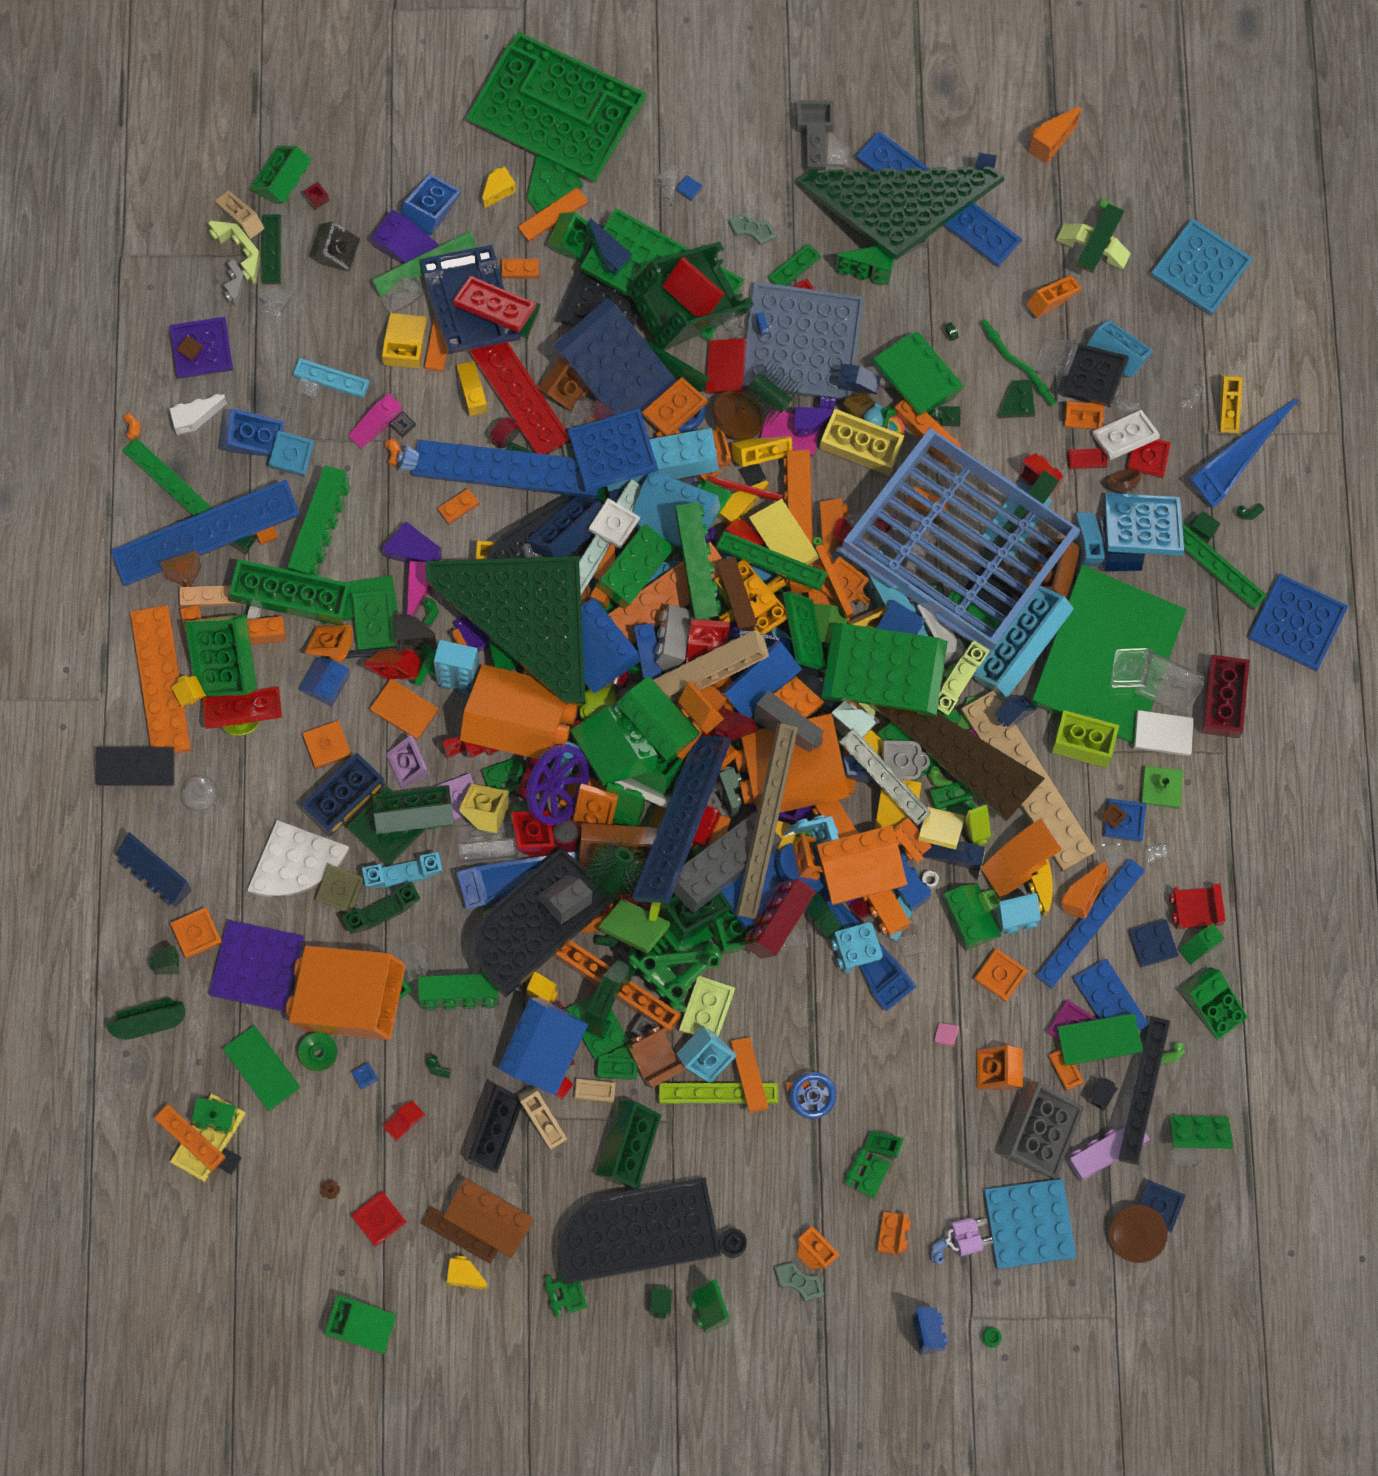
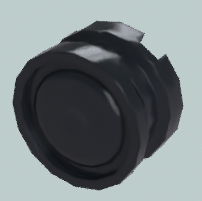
M736 1228L725 1230L719 1239L720 1251L728 1258L740 1257L747 1247L745 1234Z

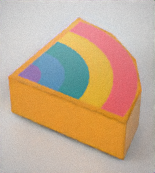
M897 416L889 418L887 429L905 436V426L902 420Z

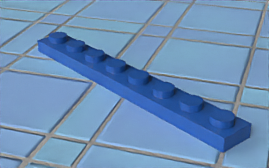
M1129 859L1093 904L1086 919H1081L1036 978L1052 989L1142 876L1145 869L1132 859Z

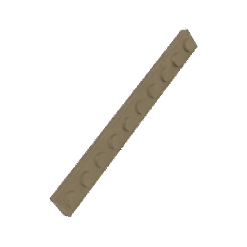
M777 723L735 915L753 919L757 917L798 727Z

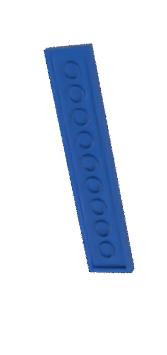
M880 131L856 156V160L871 171H880V169L895 168V171H906V168L931 170ZM975 203L943 225L998 268L1022 241V238Z
M418 439L416 451L419 453V458L415 469L412 470L413 477L598 498L599 488L586 492L576 458Z
M285 479L113 549L111 552L124 586H128L298 517L300 513L288 481Z

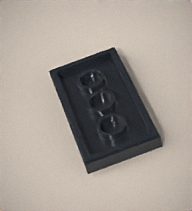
M96 747V786L175 785V747Z

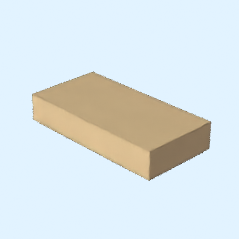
M576 1079L574 1099L614 1103L616 1083Z

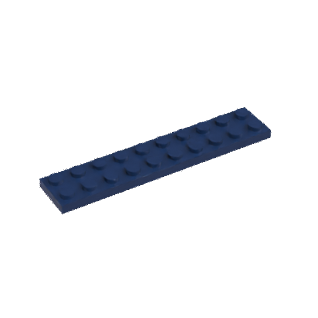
M700 736L690 749L632 898L635 902H670L730 746L731 740L729 737Z

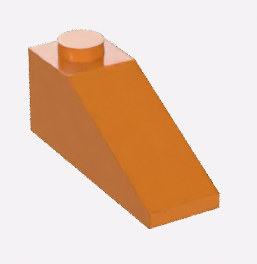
M1070 275L1037 290L1026 305L1039 318L1050 313L1083 288Z
M842 498L820 502L822 540L829 559L832 558L839 543L832 534L839 518H845L847 521V516H849L848 504L845 505Z
M1106 862L1099 864L1071 885L1067 893L1062 895L1061 904L1064 913L1086 919L1109 874Z

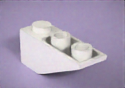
M215 394L208 399H196L192 403L177 404L170 408L176 434L181 435L196 431L227 404L225 395Z

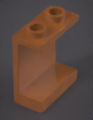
M659 1025L648 1030L649 1033L644 1036L640 1034L631 1039L632 1042L627 1044L646 1086L650 1088L687 1070L683 1063L678 1061L666 1037L665 1032L668 1031L667 1028L659 1027Z

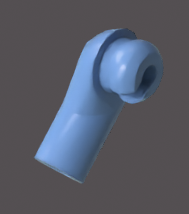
M947 1235L931 1247V1259L936 1264L944 1262V1249L949 1246L945 1242V1239L948 1238Z

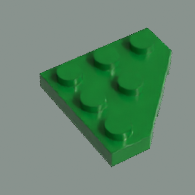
M537 155L527 199L538 214L577 187L578 189L583 188V183L576 173Z

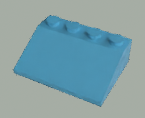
M658 472L649 473L642 485L632 512L641 517L634 529L639 530L644 524H647L666 541L681 547L674 506L699 502V505H703L705 515L701 517L702 524H706L708 530L721 508L718 495Z

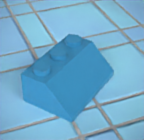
M1111 320L1098 327L1087 344L1088 346L1129 356V361L1123 375L1133 377L1154 352Z

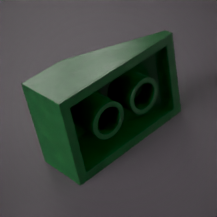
M720 892L692 913L676 895L670 899L669 903H662L659 914L663 919L669 921L670 930L681 944L703 931L733 907L723 893Z

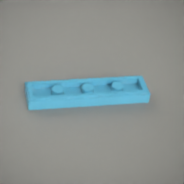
M299 358L293 373L295 378L364 399L370 384V380Z

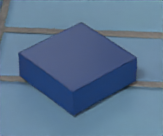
M687 175L678 186L677 192L692 201L701 190L702 185Z
M757 313L756 324L760 336H768L769 328L764 313Z
M369 1062L351 1072L361 1090L378 1081Z

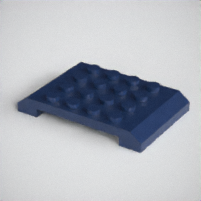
M492 245L420 259L424 281L448 354L521 340L520 332L508 329L453 305V300L470 276L505 290Z
M605 298L551 346L559 357L568 363L610 416L640 408L641 412L644 411L676 382L673 375L617 305L609 298Z

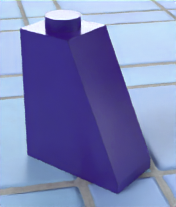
M405 522L382 548L384 557L406 563L440 561L442 558L441 547L408 522Z

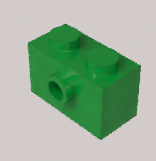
M197 1098L191 1121L198 1129L207 1130L209 1127L215 1129L217 1133L227 1134V1131L233 1132L238 1108L235 1105Z

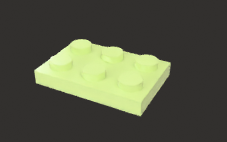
M699 976L679 1032L693 1036L704 1026L719 1037L735 988Z

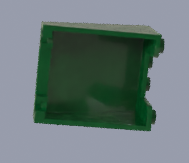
M720 242L653 260L627 288L655 343L664 351L743 316L753 307L754 303L750 297L740 300L743 295H735L720 268L724 262L723 259L718 260L717 257L718 253L724 250ZM681 258H685L725 293L711 314L697 318L663 288V285Z

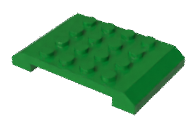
M834 624L822 699L837 702L844 700L915 711L917 714L936 717L948 641L937 637L852 624Z

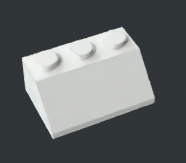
M917 605V614L926 619L924 623L927 635L948 641L944 664L961 657L964 646L959 638L956 639L955 631L936 619V615L921 605Z

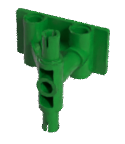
M713 942L705 943L702 950L656 954L651 949L648 954L642 951L638 955L632 948L628 950V958L631 965L635 969L640 968L643 977L649 983L653 981L656 984V990L663 997L667 995L671 1001V1006L676 1011L680 1009L683 1013L686 1011V1006L682 999L685 997L686 991L707 968H717L722 961L719 947ZM648 958L654 959L651 963H646L645 960ZM694 962L686 971L677 976L666 966L669 964ZM675 986L681 987L678 991L672 990Z

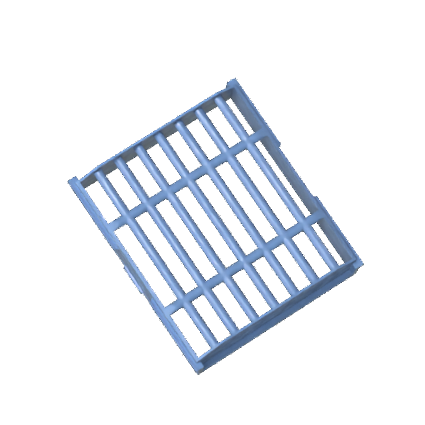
M929 428L844 539L839 552L892 589H898L936 615V619L971 643L974 640L990 650L988 654L991 655L997 642L1071 542L1077 539L1081 529L1018 488L1015 483L997 471H993ZM932 445L964 468L958 475L953 474L925 455L930 446ZM921 461L952 481L948 489H944L916 470L917 465ZM969 472L973 473L1028 510V514L1021 520L965 482V477ZM912 475L942 497L937 503H934L904 482ZM958 487L962 488L1018 527L1010 534L957 498L953 493ZM901 489L931 511L926 517H923L894 497L895 494ZM947 501H950L1006 539L1007 542L1002 548L998 547L942 509ZM888 503L920 524L917 530H910L885 513L883 510ZM937 514L995 553L996 556L992 562L987 561L934 525L932 521ZM1035 516L1066 536L1060 545L1029 525ZM879 517L910 539L902 546L872 524ZM926 529L930 530L986 568L981 576L976 575L922 538L921 535ZM868 531L899 553L895 559L891 560L863 541L862 537ZM1024 531L1055 552L1050 559H1047L1019 540L1021 534ZM915 543L919 544L975 582V585L968 591L910 550ZM1013 545L1044 565L1039 574L1008 553ZM905 557L965 598L960 605H957L901 567L900 563ZM1003 559L1033 579L1028 588L997 567ZM992 573L1023 594L1018 602L987 582ZM981 588L1013 608L1007 617L976 596ZM971 602L1001 622L996 631L965 610Z

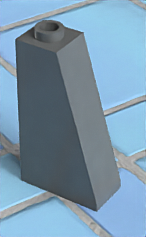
M769 690L756 704L754 721L774 733L776 732L777 723L798 727L795 745L810 753L814 748L818 749L823 743L824 731Z

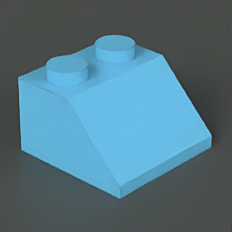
M1037 893L1001 901L995 910L1001 933L1013 934L1021 928H1026V930L1034 929L1041 921Z
M704 1026L677 1053L685 1068L709 1083H712L737 1056L724 1041Z

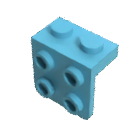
M820 815L810 821L803 819L797 821L796 824L788 826V830L783 832L784 836L810 831L811 836L815 837L817 843H814L815 849L817 844L839 839L838 829L834 824L832 816L825 818L824 815Z
M870 922L836 931L832 936V940H830L833 951H836L838 958H836L838 968L843 970V974L850 973L853 967L878 961L883 957L874 927Z

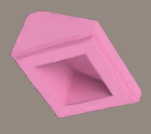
M939 1023L934 1042L953 1047L959 1026Z

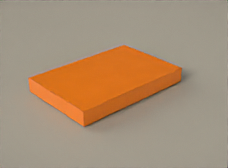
M681 377L641 413L664 436H670L708 403V400Z
M390 679L371 706L370 711L409 736L412 735L418 741L439 711V708L393 679Z
M581 783L573 821L580 827L582 823L612 825L618 795Z

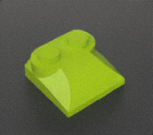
M614 685L605 686L595 694H593L590 688L585 689V704H578L581 722H584L605 707L617 703Z

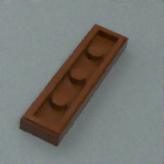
M735 556L717 561V567L738 631L757 627V621Z
M431 1206L421 1225L486 1263L491 1264L498 1250L444 1220L445 1214Z

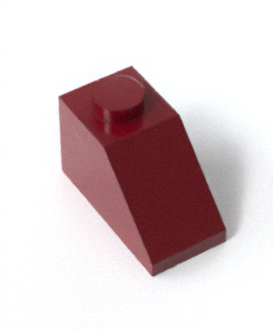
M723 707L718 712L724 720L712 729L714 736L729 737L731 741L755 733L758 730L752 718Z

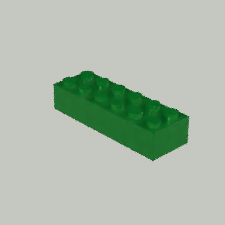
M324 465L290 558L288 570L319 576L320 570L318 569L320 563L323 564L326 558L325 549L332 542V530H336L338 525V513H342L345 504L343 502L344 497L348 496L351 485H349L346 471Z
M699 502L676 505L674 509L693 619L718 616L721 608L719 600H715L714 593L718 591L716 581H712L711 574L714 573L713 562H709L708 559L711 549L710 544L705 541V536L708 535L706 524H702L701 517L705 516L703 505H699Z
M238 559L229 597L230 602L342 625L351 587L350 583Z

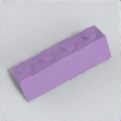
M1127 1121L1121 1125L1122 1129L1116 1132L1113 1129L1104 1135L1105 1138L1098 1141V1139H1095L1087 1144L1089 1148L1084 1151L1078 1149L1070 1154L1072 1158L1069 1159L1068 1163L1080 1182L1119 1160ZM1146 1133L1143 1145L1147 1144L1150 1140Z

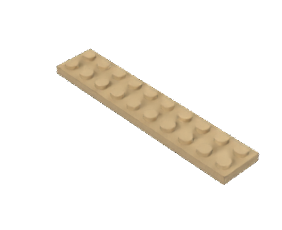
M993 690L962 708L961 712L980 739L1045 778L1021 807L1032 824L1041 818L1062 850L1053 855L1063 872L1091 856L1096 850L1016 724L1012 727H1004L997 721L998 717L995 713L1003 704Z

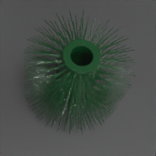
M759 372L748 387L767 402L765 406L769 403L773 407L771 411L774 408L776 411H779L778 416L791 403L797 391L790 397L789 395L792 391L789 394H786L787 391H783L786 386L781 390L777 386L779 382L775 385L771 381L772 378L769 380L768 377H765L766 373L763 375L762 372Z
M614 845L612 850L607 846L606 849L608 848L609 850L605 853H602V851L600 853L601 848H599L594 862L593 859L591 860L592 868L585 869L589 873L591 870L590 878L593 875L598 876L594 877V880L584 881H601L594 885H601L603 888L601 891H607L608 896L610 892L611 902L613 899L612 893H615L617 897V892L622 898V891L625 894L626 890L629 893L632 888L635 891L638 879L640 878L639 874L640 872L642 873L640 870L642 862L637 864L639 861L635 859H640L636 857L644 855H633L632 849L629 851L627 847L626 849L624 846L620 848V845L618 849Z

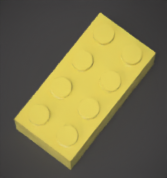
M834 409L821 439L820 449L889 476L902 447L904 435Z

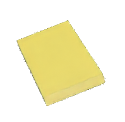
M782 499L749 517L768 549L805 564H810L819 559L818 553Z
M212 1093L208 1098L211 1101L230 1104ZM238 1109L233 1132L227 1131V1134L217 1133L215 1129L209 1127L207 1130L196 1128L194 1124L192 1126L222 1152L246 1113ZM180 1144L170 1161L171 1164L203 1182L207 1180L211 1173L182 1144Z

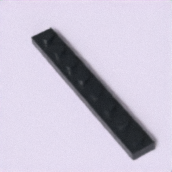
M1156 1017L1150 1018L1118 1158L1120 1162L1139 1164L1170 1020Z

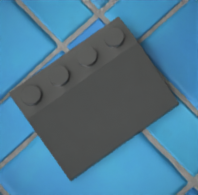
M1026 1082L998 1154L1016 1164L1056 1180L1084 1107L1040 1082Z

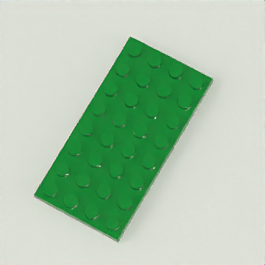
M615 208L603 229L632 253L630 262L615 276L604 269L593 245L580 270L632 298L627 288L651 261L691 249ZM720 266L736 295L744 279ZM717 327L698 336L710 341Z

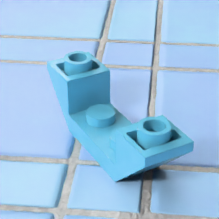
M439 852L419 856L420 860L383 868L381 864L363 867L365 886L389 888L407 884L411 881L413 883L426 880L442 872Z

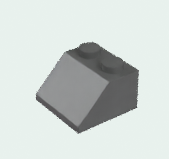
M566 875L538 894L537 899L560 924H563L592 904V891L580 878Z

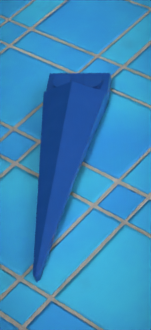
M1298 398L1291 400L1208 460L1189 478L1210 508L1216 506L1228 494L1248 463L1296 404Z
M580 851L567 852L579 862ZM552 855L484 864L456 871L466 909L486 905L507 895Z
M825 885L820 892L843 928L847 929L861 925L862 923L843 903L832 905L827 886ZM879 942L883 955L882 959L860 965L874 996L885 1011H888L916 989L917 986L903 966Z

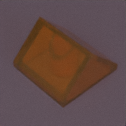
M197 550L160 562L166 579L184 587L192 586L202 567Z

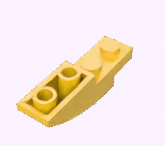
M1048 859L1046 860L1048 864L1032 873L1034 874L1033 878L1028 883L1030 893H1037L1039 909L1043 916H1046L1050 910L1053 892L1052 873Z

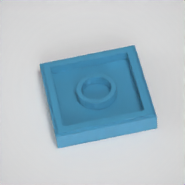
M278 431L268 467L305 477L314 440Z

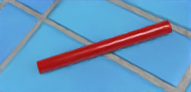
M714 476L709 477V482L718 486L776 501L783 497V494Z

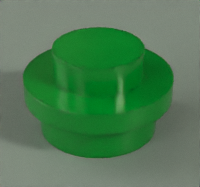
M990 1327L982 1333V1342L989 1348L997 1347L1002 1341L1001 1332L997 1328Z

